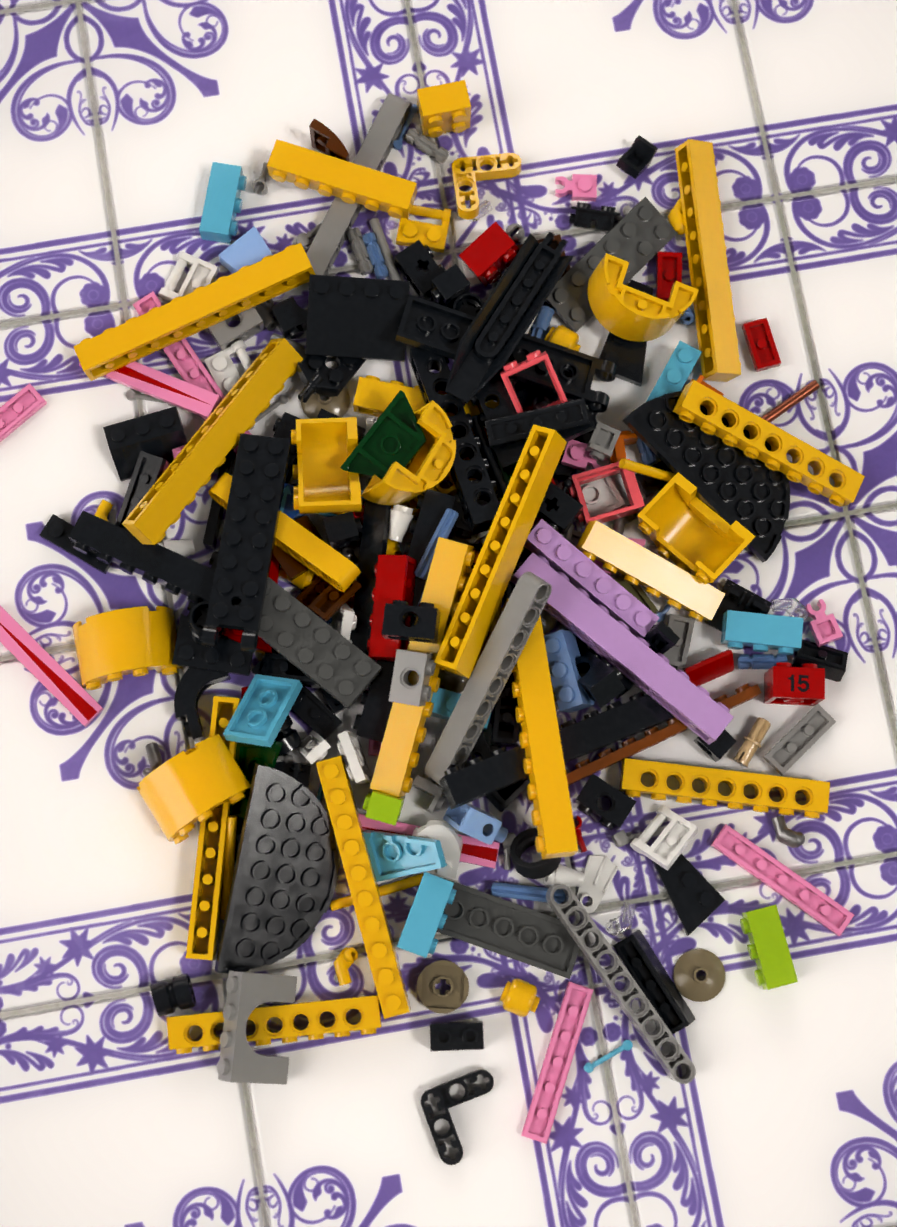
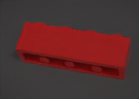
M378 555V562L375 564L376 583L372 591L374 604L373 613L370 615L369 620L371 635L367 642V651L370 658L378 661L395 662L397 649L408 650L409 641L385 639L382 636L385 603L393 604V600H402L408 602L409 606H413L417 560L408 555ZM412 615L405 620V626L411 627Z

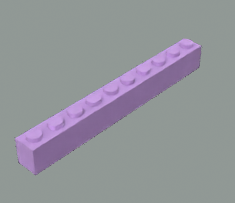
M532 552L513 575L510 582L516 586L519 578L524 573L532 572L551 584L552 592L544 607L545 611L612 666H615L623 675L707 744L710 745L716 741L734 718L729 713L730 710L724 704L716 703L711 699L706 689L696 686L689 681L690 678L684 671L676 670L672 667L667 657L661 653L656 654L650 649V645L645 639L633 635L624 622L621 620L616 621L611 617L606 607L601 604H595L589 599L590 596L584 589L573 586L569 582L570 579L563 572H556L549 566L550 563L545 557Z

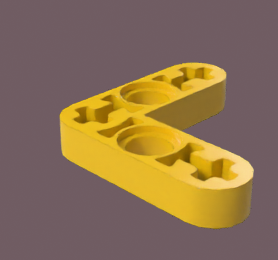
M515 153L462 157L454 160L452 163V179L458 215L463 219L469 220L477 217L479 214V198L476 181L516 177L521 172L520 156ZM491 165L493 168L487 171L482 170L480 167ZM468 185L472 189L469 191H461L459 188L461 186ZM465 201H470V208H466Z

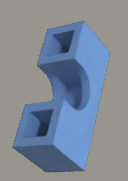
M559 630L545 635L544 640L550 677L559 711L573 713L593 706L594 702L588 697L578 681L581 676L576 668L575 658L581 655L575 634L571 631Z

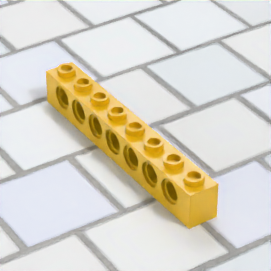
M695 380L684 386L673 412L678 414L681 420L701 427V431L706 434L716 435L727 446L741 449L747 457L764 462L765 466L770 470L784 473L788 480L807 486L811 493L825 496L835 506L842 507L853 503L864 480V475ZM700 405L707 409V415L701 412ZM722 417L727 419L728 427L722 423ZM744 429L749 432L750 439H747L743 433ZM765 441L771 445V451L766 448ZM787 453L791 455L792 463L787 460ZM808 465L813 468V475L809 473ZM829 477L834 480V487L830 484Z
M624 758L622 760L619 791H623L627 796L640 798L641 794L651 795L653 800L666 801V797H674L678 803L691 804L692 800H700L704 806L717 807V803L728 804L727 808L743 810V806H751L755 812L768 813L769 809L779 810L778 814L794 816V812H802L806 818L819 819L820 815L828 813L830 782ZM642 774H650L653 777L654 783L651 787H646L641 783ZM668 777H675L679 781L677 790H672L667 786L666 781ZM695 779L703 782L704 791L702 793H697L693 790L692 782ZM723 782L729 786L730 793L728 796H723L719 793V783ZM746 785L754 788L755 797L753 799H749L744 795L743 790ZM772 788L780 792L781 798L779 802L771 800L769 792ZM797 791L804 793L806 796L804 805L796 802L795 794Z
M378 995L257 1007L248 1018V1020L255 1023L256 1030L252 1035H246L248 1042L255 1041L256 1046L269 1045L271 1044V1039L282 1038V1043L297 1042V1036L308 1035V1040L324 1039L325 1033H334L335 1038L350 1036V1031L360 1030L361 1035L377 1033L376 1028L382 1027ZM350 1009L360 1011L361 1021L359 1023L351 1024L348 1022L346 1015ZM223 1011L167 1017L169 1050L176 1049V1054L192 1053V1047L201 1046L203 1051L219 1050L220 1037L216 1034V1026L219 1023H224ZM328 1011L335 1016L333 1026L326 1027L321 1023L320 1017L323 1012ZM303 1014L308 1018L309 1024L306 1029L300 1030L295 1026L294 1020L297 1015ZM272 1017H277L282 1022V1028L279 1032H272L268 1027V1022ZM194 1025L199 1026L203 1031V1036L199 1041L193 1040L189 1034L191 1027Z

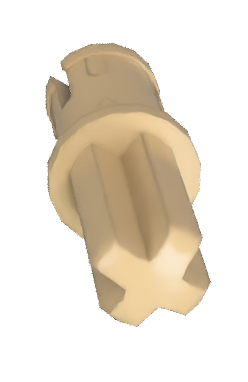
M757 718L747 737H743L744 742L733 758L734 761L740 765L742 763L744 767L749 766L748 764L757 749L762 747L760 744L771 726L769 721L764 718Z

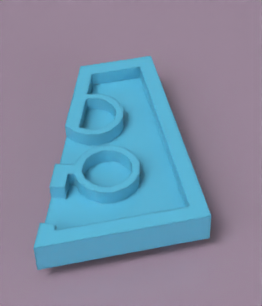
M374 830L363 832L377 882L447 866L440 840Z

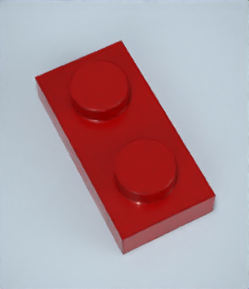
M681 252L657 253L656 297L668 301L675 281L682 283Z
M767 318L744 323L742 330L756 372L780 366L781 360Z

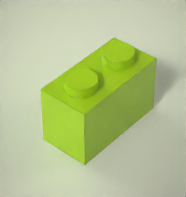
M373 790L372 793L368 792L362 808L367 810L365 817L396 826L405 796L395 797Z

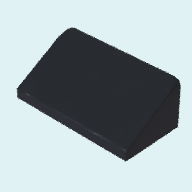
M802 639L801 649L795 652L792 667H802V664L806 663L817 664V668H825L826 679L840 682L846 671L848 653L824 645L818 647L816 643Z

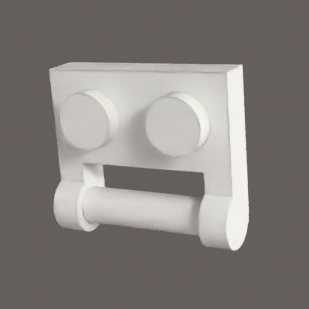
M179 251L176 257L178 261L165 287H161L158 295L167 301L185 296L200 286H207L213 283L219 268L188 253ZM186 265H190L191 268L179 292H174Z
M243 340L236 341L225 350L204 359V363L224 396L228 394L241 378L231 357L237 355L245 370L252 364L245 350L247 346Z
M660 805L656 810L657 815L641 835L633 839L630 846L636 852L645 855L668 871L698 833V827L664 805ZM669 821L670 823L651 847L647 845L663 822Z

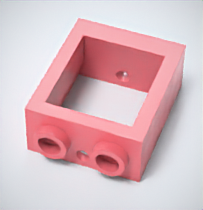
M540 350L533 351L526 355V360L517 363L516 360L511 361L503 366L504 370L499 372L517 414L524 411L509 376L542 361L560 399L544 407L568 402L546 351L542 353Z
M619 462L571 476L572 486L568 490L570 496L576 498V501L583 505V511L579 515L578 521L579 523L583 522L585 528L589 521L597 520L600 523H605L639 513L645 507L635 473L620 468ZM620 473L630 506L590 517L580 485Z

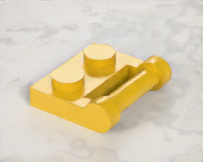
M413 205L410 214L442 220V224L435 225L402 217L399 223L396 245L409 247L419 240L423 246L427 245L431 251L444 253L452 209L444 208V210Z

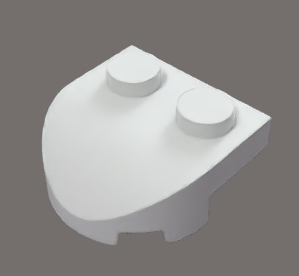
M430 820L426 825L420 828L416 827L412 836L440 840L447 864L443 868L426 872L456 879L463 846L462 836H458L454 831V827L449 823L439 820Z

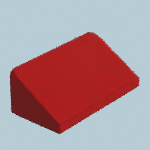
M728 649L689 666L683 671L689 676V681L696 686H700L734 670L733 653Z

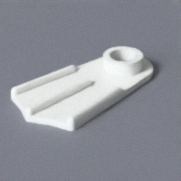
M607 855L588 856L583 872V885L578 888L576 895L582 905L584 897L588 896L592 899V904L589 907L583 905L587 913H592L597 909L619 869Z

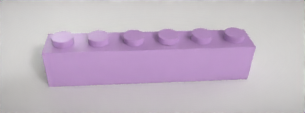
M543 519L539 520L531 528L524 545L529 551L545 557L549 561L550 567L556 572H563L570 579L569 582L576 588L584 589L589 594V599L595 604H601L606 607L610 612L609 615L616 621L621 620L624 622L633 635L642 638L646 636L659 619L655 613Z

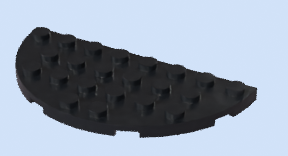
M682 391L654 398L627 415L622 421L675 475L679 472L697 487L696 496L730 525L737 520L755 535V538L747 547L761 562L767 561L781 540L785 521L788 520L790 484L786 475L780 471L770 470L765 466L764 462L758 459L747 457L744 455V451L737 447L727 446L716 435L704 433L698 425L681 420L679 415L674 413L673 410ZM700 405L701 412L707 415V409ZM722 417V423L728 427L727 419ZM744 429L743 433L747 439H750L749 432ZM765 441L766 448L771 451V445Z
M255 763L215 965L217 973H229V971L248 972L250 969L263 965L269 966L295 951L316 930L315 926L329 909L337 885L339 851L337 850L332 823L324 807L315 795L299 781L280 770Z

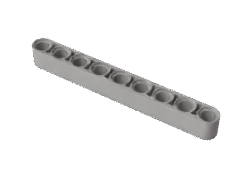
M391 93L387 95L353 163L381 171L394 141L397 140L408 118L409 109L412 106L411 102ZM339 197L334 198L306 253L315 275L328 276L347 238V231L352 228L363 205L358 203L348 204Z
M526 572L519 578L426 764L425 774L440 786L439 780L445 776L444 771L455 766H459L460 769L464 768L552 592L551 584L532 572Z
M564 884L550 886L546 892L548 904L667 1075L672 1080L681 1084L692 1082L696 1075L694 1064L576 895ZM559 888L565 893V900L560 904L554 900V892ZM574 910L580 914V921L576 925H572L569 921V915ZM589 932H592L595 936V943L591 947H587L584 942V937ZM607 954L610 957V965L603 969L599 964V960L602 955ZM619 976H623L626 981L625 987L622 990H617L615 987V980ZM634 998H638L641 1002L640 1009L636 1012L630 1009V1003ZM649 1020H654L656 1023L655 1031L648 1034L645 1030L646 1023ZM669 1042L671 1051L663 1056L661 1046L663 1043ZM680 1064H685V1075L677 1077V1067Z

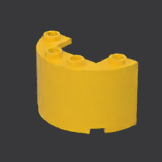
M606 253L589 278L587 288L588 301L593 314L600 324L609 332L622 339L644 342L663 336L685 313L699 292V289L675 281L667 302L623 284L629 262Z
M432 400L414 412L417 424L420 425L427 440L407 468L395 461L391 464L383 479L373 475L361 494L363 498L381 505L402 504L434 487L447 476L455 459L456 440H453L451 431L453 426L448 416L436 402Z
M357 417L296 419V429H291V444L297 445V464L292 465L293 480H298V486H293L294 510H299V514L361 512L359 473L344 471L340 468L358 445Z
M678 472L637 515L639 520L638 528L658 547L656 551L662 558L666 560L669 558L677 567L692 574L706 585L707 583H713L752 542L755 535L737 520L732 525L726 522L696 497L697 487Z
M148 606L118 609L87 617L85 624L82 625V622L78 621L72 626L81 683L83 688L86 687V690H96L102 688L101 684L122 680L123 675L133 674L134 677L149 674L148 670L155 669L158 673L162 672V675L166 676L178 673L177 669L183 668L182 666L172 664L177 638L172 608L157 606L156 611H151Z
M219 734L198 742L194 745L195 748L175 755L149 773L138 784L137 790L169 842L181 843L189 837L188 833L195 828V822L199 821L201 823L213 816L212 810L221 804L230 802L233 805L245 797L244 792L251 788Z

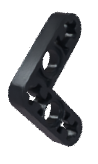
M476 1070L426 1090L421 1096V1106L439 1156L445 1164L455 1165L463 1157V1148L448 1108L491 1091L494 1080L491 1073L487 1070ZM479 1074H482L484 1078H489V1081L486 1083L487 1088L473 1087L472 1089L475 1093L469 1095V1088L464 1081L465 1079L470 1078L471 1084L478 1080L477 1076ZM457 1083L465 1088L464 1096L460 1099L452 1098L449 1093L451 1086ZM429 1094H433L434 1097L439 1096L440 1101L437 1102V1107L439 1111L444 1108L445 1114H438L430 1119L429 1114H434L431 1105L426 1106L425 1104ZM439 1119L447 1120L450 1125L448 1132L445 1134H438L434 1129V1124ZM454 1134L455 1139H450V1143L453 1148H458L459 1151L455 1153L456 1158L451 1160L450 1156H444V1153L447 1151L445 1142L440 1145L438 1140L446 1139Z

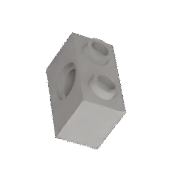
M252 307L207 329L220 350L223 351L236 341L248 340L263 331L265 326L256 309ZM232 320L240 321L237 327L228 326Z
M397 649L389 695L390 702L413 706H425L426 702H429L431 697V686H428L430 676H433L436 665L434 663L435 660H433V654ZM412 671L417 672L419 676L416 685H412L408 679Z

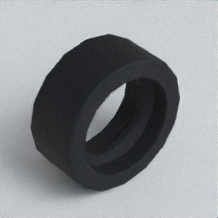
M530 828L520 832L510 845V856L516 871L523 877L530 879H540L552 874L561 862V857L542 859L538 862H526L521 859L522 853L527 848L536 845L537 828Z

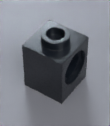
M724 729L716 741L710 745L699 736L694 742L717 762L737 740Z

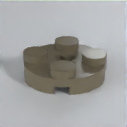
M439 960L429 964L423 969L417 980L418 997L424 1006L435 1013L446 1014L453 1012L464 1003L469 993V981L463 969L451 961ZM441 979H446V984L450 985V990H446L444 995H441L440 991L435 989V984H439Z

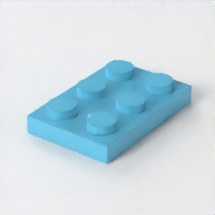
M255 674L223 733L226 741L271 747L303 687L300 680Z

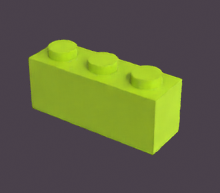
M770 905L743 912V919H740L743 933L748 934L750 944L747 945L751 960L755 959L758 970H755L754 973L758 985H762L764 990H769L798 982L777 906Z

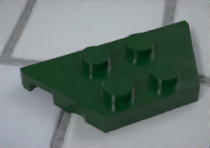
M402 390L399 391L340 467L342 470L384 478L392 463L396 461L406 468L427 440L420 425L417 424L416 416Z

